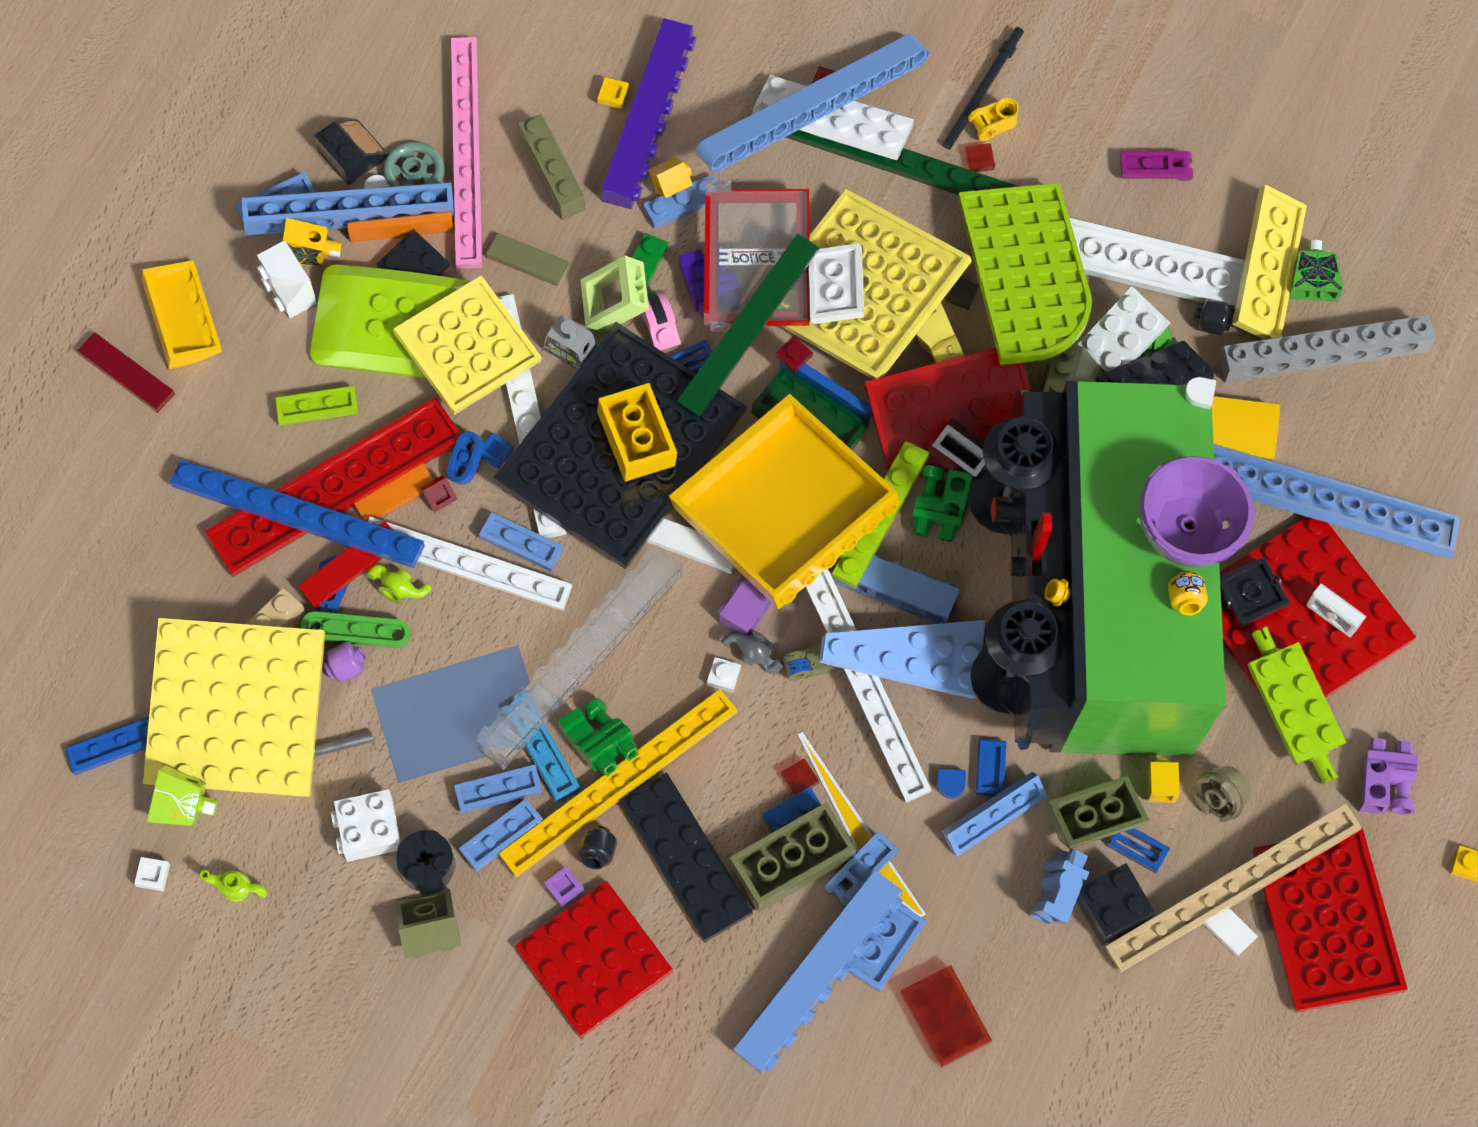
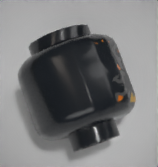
M604 826L589 828L584 831L577 850L578 857L586 867L596 870L601 869L612 862L617 847V839Z

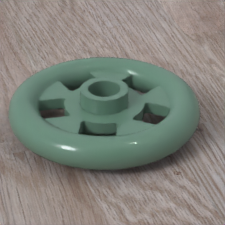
M408 142L397 146L388 154L383 166V175L390 187L413 186V182H418L422 179L425 181L424 185L440 184L445 171L443 159L438 151L432 146L421 142ZM414 152L425 154L423 160L413 157ZM400 157L405 159L401 167L395 165ZM426 165H434V173H427ZM412 169H417V170H418V171L415 172V173H411V172H410ZM400 174H402L403 178L406 180L402 184H400L395 178Z

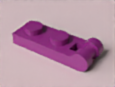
M1121 151V179H1179L1181 181H1189L1193 179V169L1190 168L1192 153L1189 151ZM1173 163H1178L1180 167H1173Z

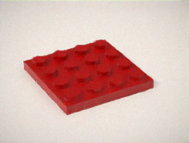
M608 881L602 883L515 945L517 952L580 1038L587 1035L673 973V968Z

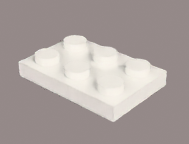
M860 243L822 248L809 264L810 319L812 324L864 317L863 264Z
M1131 286L1077 345L1083 346L1099 366L1106 372H1109L1137 360L1171 322Z

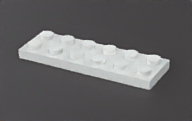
M770 75L753 107L752 114L807 86ZM853 101L799 130L898 160L913 127L914 119Z

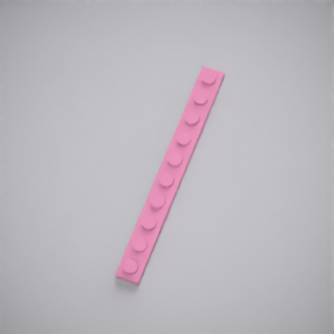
M476 37L451 38L456 269L483 268Z

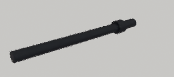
M1015 27L1008 40H1005L1000 46L998 56L942 143L944 148L951 150L968 123V116L976 110L1006 60L1013 56L1017 49L1016 45L1024 33L1020 27Z

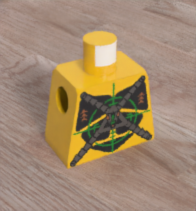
M286 218L283 241H286L300 265L323 266L324 255L340 257L342 242L327 240L328 228Z

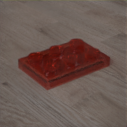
M951 965L900 991L940 1068L992 1042L988 1031Z

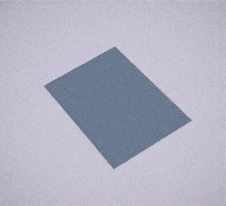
M519 646L371 689L398 783L523 746L504 708L529 696L539 713Z

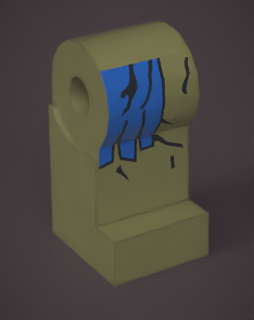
M822 642L808 649L791 652L782 658L787 677L790 681L807 679L837 670L836 666L819 663Z

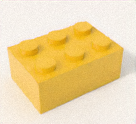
M649 383L598 399L597 413L625 482L675 466L677 451Z

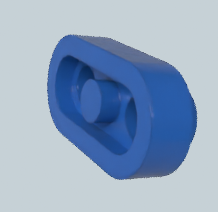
M471 431L464 432L459 436L447 466V476L451 481L459 485H465L473 479L485 447L481 436ZM475 443L474 449L470 451L472 444ZM466 468L465 473L461 476L462 470Z

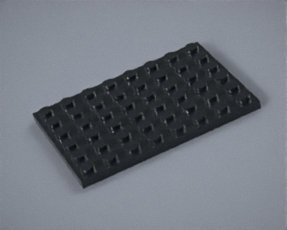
M616 322L493 477V482L626 570L673 508L669 495L706 465L744 415L747 406L720 389L700 418L677 404V400L696 373ZM649 383L676 448V464L674 467L625 482L597 413L598 399Z

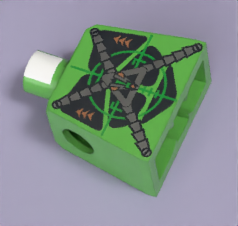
M1311 240L1307 243V251L1302 250L1298 253L1289 299L1338 302L1343 291V284L1337 255L1334 252H1323L1322 241Z

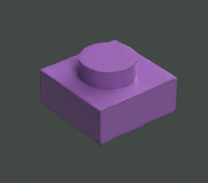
M567 866L544 882V886L561 907L584 891L583 886Z

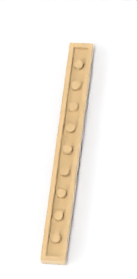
M1344 804L1105 946V949L1121 973L1360 831L1362 826L1347 804Z

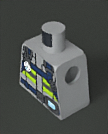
M559 316L546 335L543 351L579 370L596 349L597 345L593 334L589 330L564 316Z

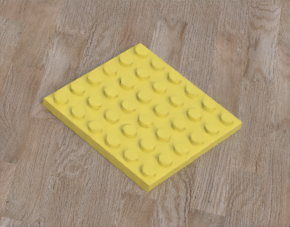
M845 189L810 234V241L819 246L820 249L860 243L863 264L864 317L812 324L810 319V326L781 327L873 380L882 378L972 262L971 257ZM796 284L775 313H797Z
M158 618L143 784L155 785L158 771L164 766H169L205 782V789L311 797L325 631Z

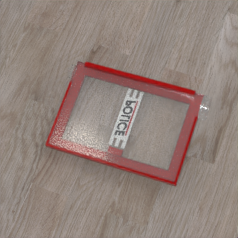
M716 177L706 181L704 326H709L710 331L722 332L725 330V326L733 324L797 233L810 241L809 189H732L731 181L726 178ZM809 265L765 326H810Z

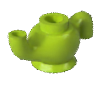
M375 564L366 573V576L372 580L379 578L382 581V587H379L381 594L398 604L402 603L403 598H422L432 590V587L428 584H424L419 589L415 588L410 582V574L402 569H398L396 572L388 571L385 566Z
M203 870L200 873V878L204 882L213 885L231 902L244 900L249 892L257 894L262 899L268 895V891L264 886L251 883L250 879L239 871H227L219 875H213L207 870Z

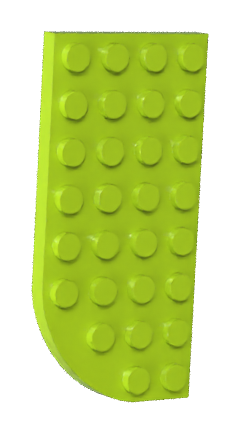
M1060 183L959 192L958 203L1000 365L1042 361L1064 352L1083 333L1090 316L1092 297Z

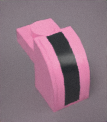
M661 289L647 293L649 310L641 313L643 322L648 327L653 346L659 350H664L681 344L675 325L676 320L666 294Z

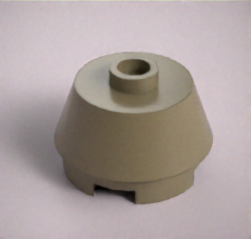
M1231 766L1204 771L1195 783L1198 793L1195 795L1197 804L1206 815L1212 813L1219 817V822H1227L1230 819L1239 817L1251 794L1250 785L1246 777L1239 770Z

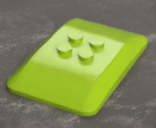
M331 265L326 268L322 275L310 356L314 363L323 367L427 379L393 333L394 328L470 283V281L398 270Z

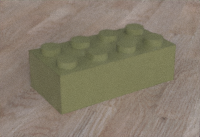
M826 802L731 856L730 868L756 911L760 913L850 861L855 856L856 848Z

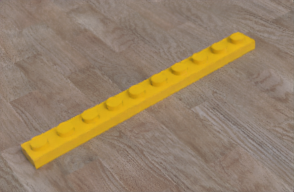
M719 689L638 749V756L630 761H622L617 765L613 773L608 776H602L500 852V858L517 878L619 802V799L631 793L735 715L737 708Z

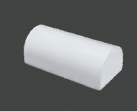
M1323 584L1318 586L1306 604L1307 607L1350 638L1366 618L1363 613Z

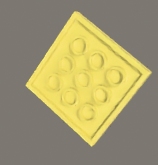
M482 275L398 325L393 331L453 415L542 360L541 355Z

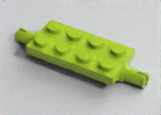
M1268 627L1262 628L1261 631L1253 632L1251 635L1262 656L1260 659L1250 662L1247 666L1294 766L1304 761L1312 762L1322 785L1337 779L1338 775L1328 755L1330 754L1329 751L1344 745L1346 740L1299 642L1280 650V648H1276Z

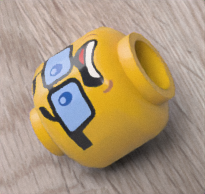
M1182 571L1168 583L1170 602L1175 611L1183 615H1194L1199 613L1207 604L1208 595L1205 580L1201 575L1190 571Z

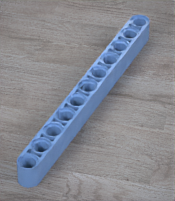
M908 34L704 139L697 146L696 155L713 172L721 171L920 67L926 62L930 52L912 34Z

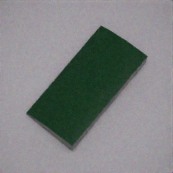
M785 368L779 371L756 398L751 410V414L760 419L786 396L791 394L852 451L870 425L869 422Z

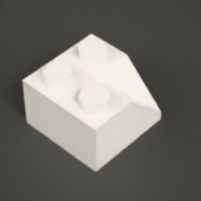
M285 240L257 255L260 263L257 269L262 277L260 278L267 292L273 291L276 296L273 300L280 312L285 311L288 317L292 318L317 304L311 281Z

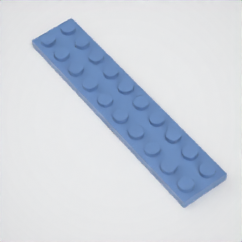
M1214 444V460L1226 466L1228 464L1241 475L1240 478L1248 488L1252 501L1375 536L1449 559L1453 557L1460 516Z

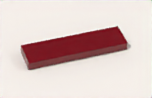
M96 332L77 350L81 357L157 413L175 395L174 390Z

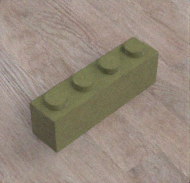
M542 113L519 122L520 139L561 219L564 220L585 211L584 194Z

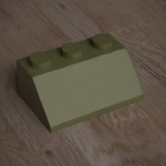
M1073 344L1064 352L1053 357L1043 392L1062 393L1066 381L1096 382L1097 376L1104 374V370L1083 346Z
M1128 775L1049 801V820L1059 841L1069 849L1149 823V818Z

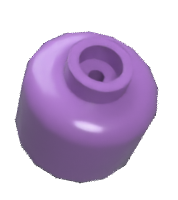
M344 642L326 653V660L323 661V664L332 680L337 679L339 682H346L363 673V662L366 661V656L360 646L355 648L350 642Z

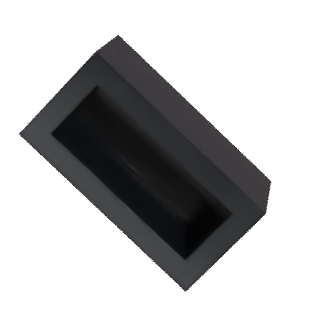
M951 417L936 437L932 446L976 477L985 465L982 453L984 441Z

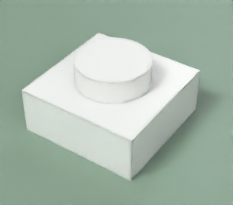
M715 657L707 680V686L733 693L741 665Z
M141 857L134 885L139 888L164 892L170 863L168 861Z

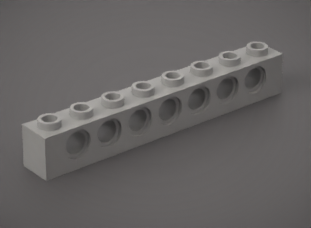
M1430 315L1227 345L1223 347L1219 362L1224 382L1228 383L1425 353L1430 351L1436 336Z

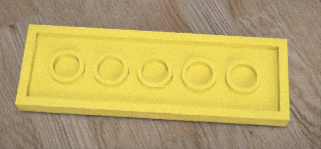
M1267 185L1259 188L1232 322L1233 325L1264 340L1282 337L1307 205Z

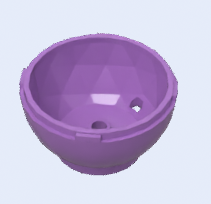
M1197 456L1176 458L1159 466L1149 476L1140 497L1139 517L1149 544L1167 560L1182 566L1198 568L1211 566L1227 560L1248 539L1254 523L1252 497L1244 481L1240 478L1241 475L1228 464L1226 466L1221 462ZM1224 521L1228 522V528L1223 529L1222 522ZM1184 523L1191 524L1193 529H1186Z

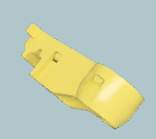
M940 302L916 334L920 346L932 356L935 364L964 356Z

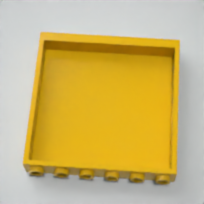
M791 394L786 396L669 495L674 509L778 610L784 604L792 602L799 591L804 587L810 586L821 572L831 568L843 553L852 550L858 540L865 534L873 532L878 523L886 516H891L900 505L897 491Z

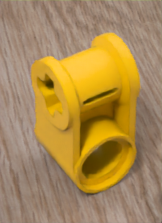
M1003 98L974 110L968 116V120L971 124H974L978 131V139L986 141L1016 126L1019 107L1015 100ZM1008 112L1012 115L1004 116L1002 113Z

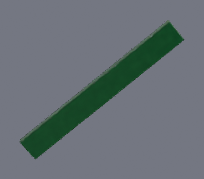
M797 233L679 397L677 404L700 418L820 250L819 246Z

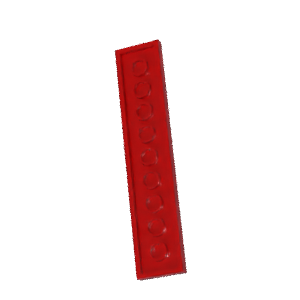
M434 397L274 491L343 513L354 507L356 502L423 463L424 465L454 448L461 433L441 403ZM242 510L204 531L232 577L308 534L307 532Z

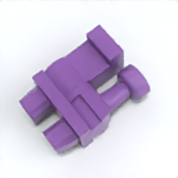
M1371 739L1368 750L1362 759V792L1359 812L1384 814L1390 806V785H1395L1397 787V798L1392 801V812L1400 815L1414 813V801L1409 799L1411 783L1417 775L1418 755H1414L1412 742H1397L1394 753L1386 752V740Z

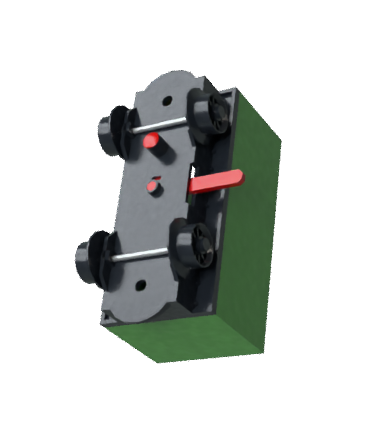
M1066 381L1062 393L1031 392L1018 389L1013 403L1012 417L995 425L985 438L982 453L986 469L979 472L970 484L968 503L970 512L979 524L991 532L1011 536L1010 576L1012 581V602L999 608L989 620L985 636L987 648L983 649L974 660L970 679L973 692L983 705L994 712L1014 717L1015 743H1018L1020 750H1027L1030 743L1049 744V752L1192 757L1226 705L1219 563L1196 568L1170 562L1149 544L1139 517L1140 497L1149 476L1159 466L1176 458L1188 456L1205 457L1214 460L1212 406L1209 410L1191 405L1185 398L1187 385ZM1184 523L1186 529H1193L1191 524ZM1182 571L1199 574L1205 580L1208 602L1199 613L1194 615H1183L1175 611L1171 606L1168 583ZM1052 579L1060 581L1065 579L1070 588L1068 600L1059 606H1054L1053 603L1045 599V588Z

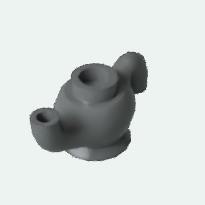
M752 631V635L730 633L721 640V643L726 647L731 643H737L742 652L740 657L745 663L751 666L754 663L761 664L769 674H776L784 666L780 659H771L770 649L774 647L764 635L757 631Z

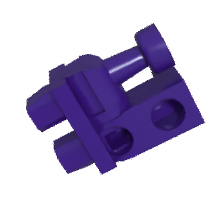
M718 247V306L725 305L727 313L740 311L741 288L735 273L728 271L726 266H719V263H725L726 261L719 260V256H727V253H719V250H725V248ZM700 249L679 255V268L693 302L695 312L699 311L704 319V256Z

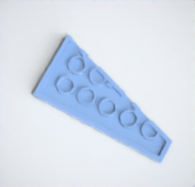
M985 620L826 633L822 636L819 663L974 699L977 696L973 692L970 675L972 664L982 651Z

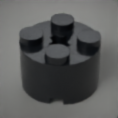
M435 830L417 831L407 836L398 845L396 855L397 867L404 883L408 887L420 893L430 894L438 892L448 885L455 872L456 862L449 842L439 832ZM428 858L430 864L425 866L422 860Z

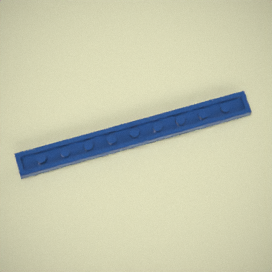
M180 460L169 481L171 487L411 568H415L425 547L423 540L184 460Z

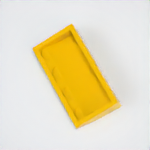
M194 260L142 269L141 281L168 368L173 369L189 365L220 353L222 348Z
M1214 396L1212 402L1214 444L1273 461L1278 434L1280 404Z

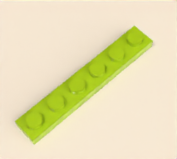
M905 441L884 479L897 491L900 505L891 516H886L880 521L873 532L865 534L858 540L852 550L842 554L832 572V578L854 589L857 588L929 457L928 451Z

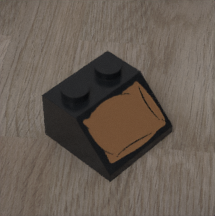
M358 119L334 121L314 135L319 153L348 185L384 161L388 156V152Z

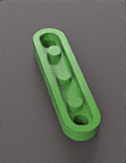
M310 612L301 621V629H310L314 623L320 624L319 630L325 631L324 642H350L356 645L402 648L408 644L411 638L408 624L399 619ZM395 631H400L402 633V637L400 639H394L392 637V634Z

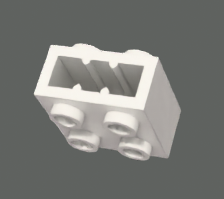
M389 789L334 801L335 811H331L334 828L339 827L341 836L336 838V844L339 854L344 853L347 862L397 851L401 840L393 799Z

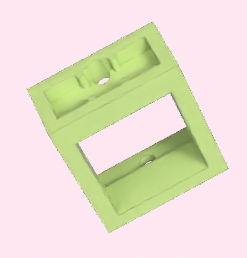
M623 256L580 280L585 325L588 328L605 333L611 330L616 322L622 324L649 310L644 264L641 261ZM620 279L622 301L604 310L602 288Z

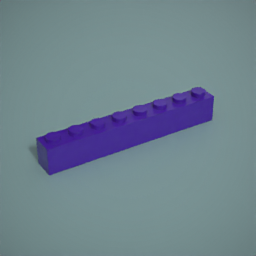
M666 18L663 19L601 189L602 202L632 210L634 202L640 200L642 194L641 182L643 179L646 180L648 178L650 157L655 158L658 149L657 138L658 136L662 137L665 130L666 122L664 118L666 114H671L673 93L677 94L680 89L681 72H686L689 58H687L688 52L693 51L695 47L696 37L693 36L692 25Z

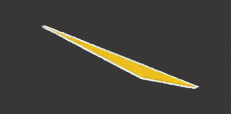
M801 732L798 736L858 853L873 835L806 736ZM889 862L879 873L902 890V897L900 899L903 900L902 904L920 917L925 916L926 913L892 863Z

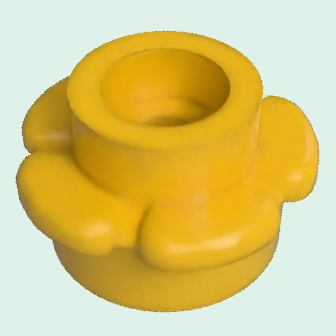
M1052 579L1045 588V599L1053 603L1054 606L1065 603L1070 596V588L1065 579L1061 581Z

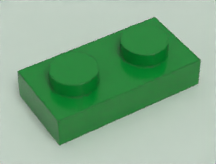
M644 233L632 258L644 264L647 289L668 249V242Z

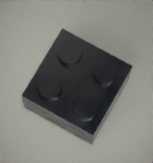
M1127 863L1083 885L1076 900L1102 946L1151 920L1155 913L1154 908Z

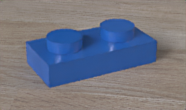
M808 787L763 813L762 817L773 833L822 804L812 788Z

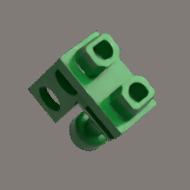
M924 465L922 476L926 478L922 493L916 499L912 520H915L914 534L928 537L930 524L939 525L941 528L938 539L952 542L957 529L960 530L973 475L949 469L944 496L935 495L937 481L943 479L944 469Z
M596 698L590 701L584 708V714L590 720H597L601 727L596 731L588 723L578 707L557 722L562 736L589 764L590 768L594 772L599 770L605 776H608L617 768V764L613 760L615 757L621 754L626 761H630L638 756L639 753L628 726H625L619 718L612 719L606 713L607 706L600 698Z

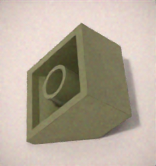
M450 889L395 901L398 931L405 959L410 957L419 958L427 953L440 950L449 951L457 946H461Z

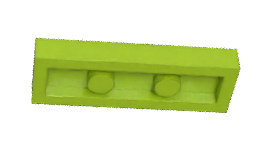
M355 386L275 398L280 426L359 414Z

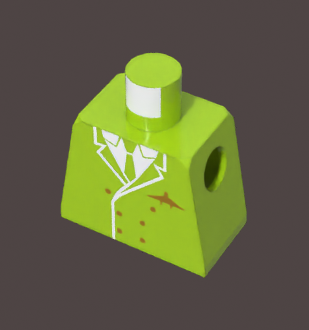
M164 766L158 771L147 822L194 825L198 821L200 813L215 816L218 800L204 797L205 782L169 766Z

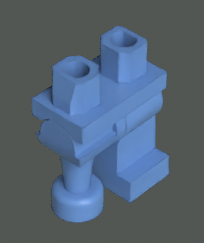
M1070 849L1069 852L1060 850L1055 861L1045 863L1043 870L1049 873L1044 878H1041L1040 882L1045 892L1042 901H1037V904L1032 909L1030 915L1033 918L1047 924L1052 922L1065 924L1068 922L1082 888L1083 880H1087L1089 872L1083 869L1088 857L1086 854L1076 849Z

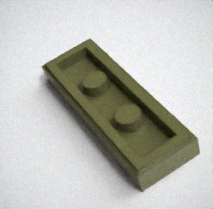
M497 233L487 252V258L555 286L559 285L569 265L567 260L500 233Z

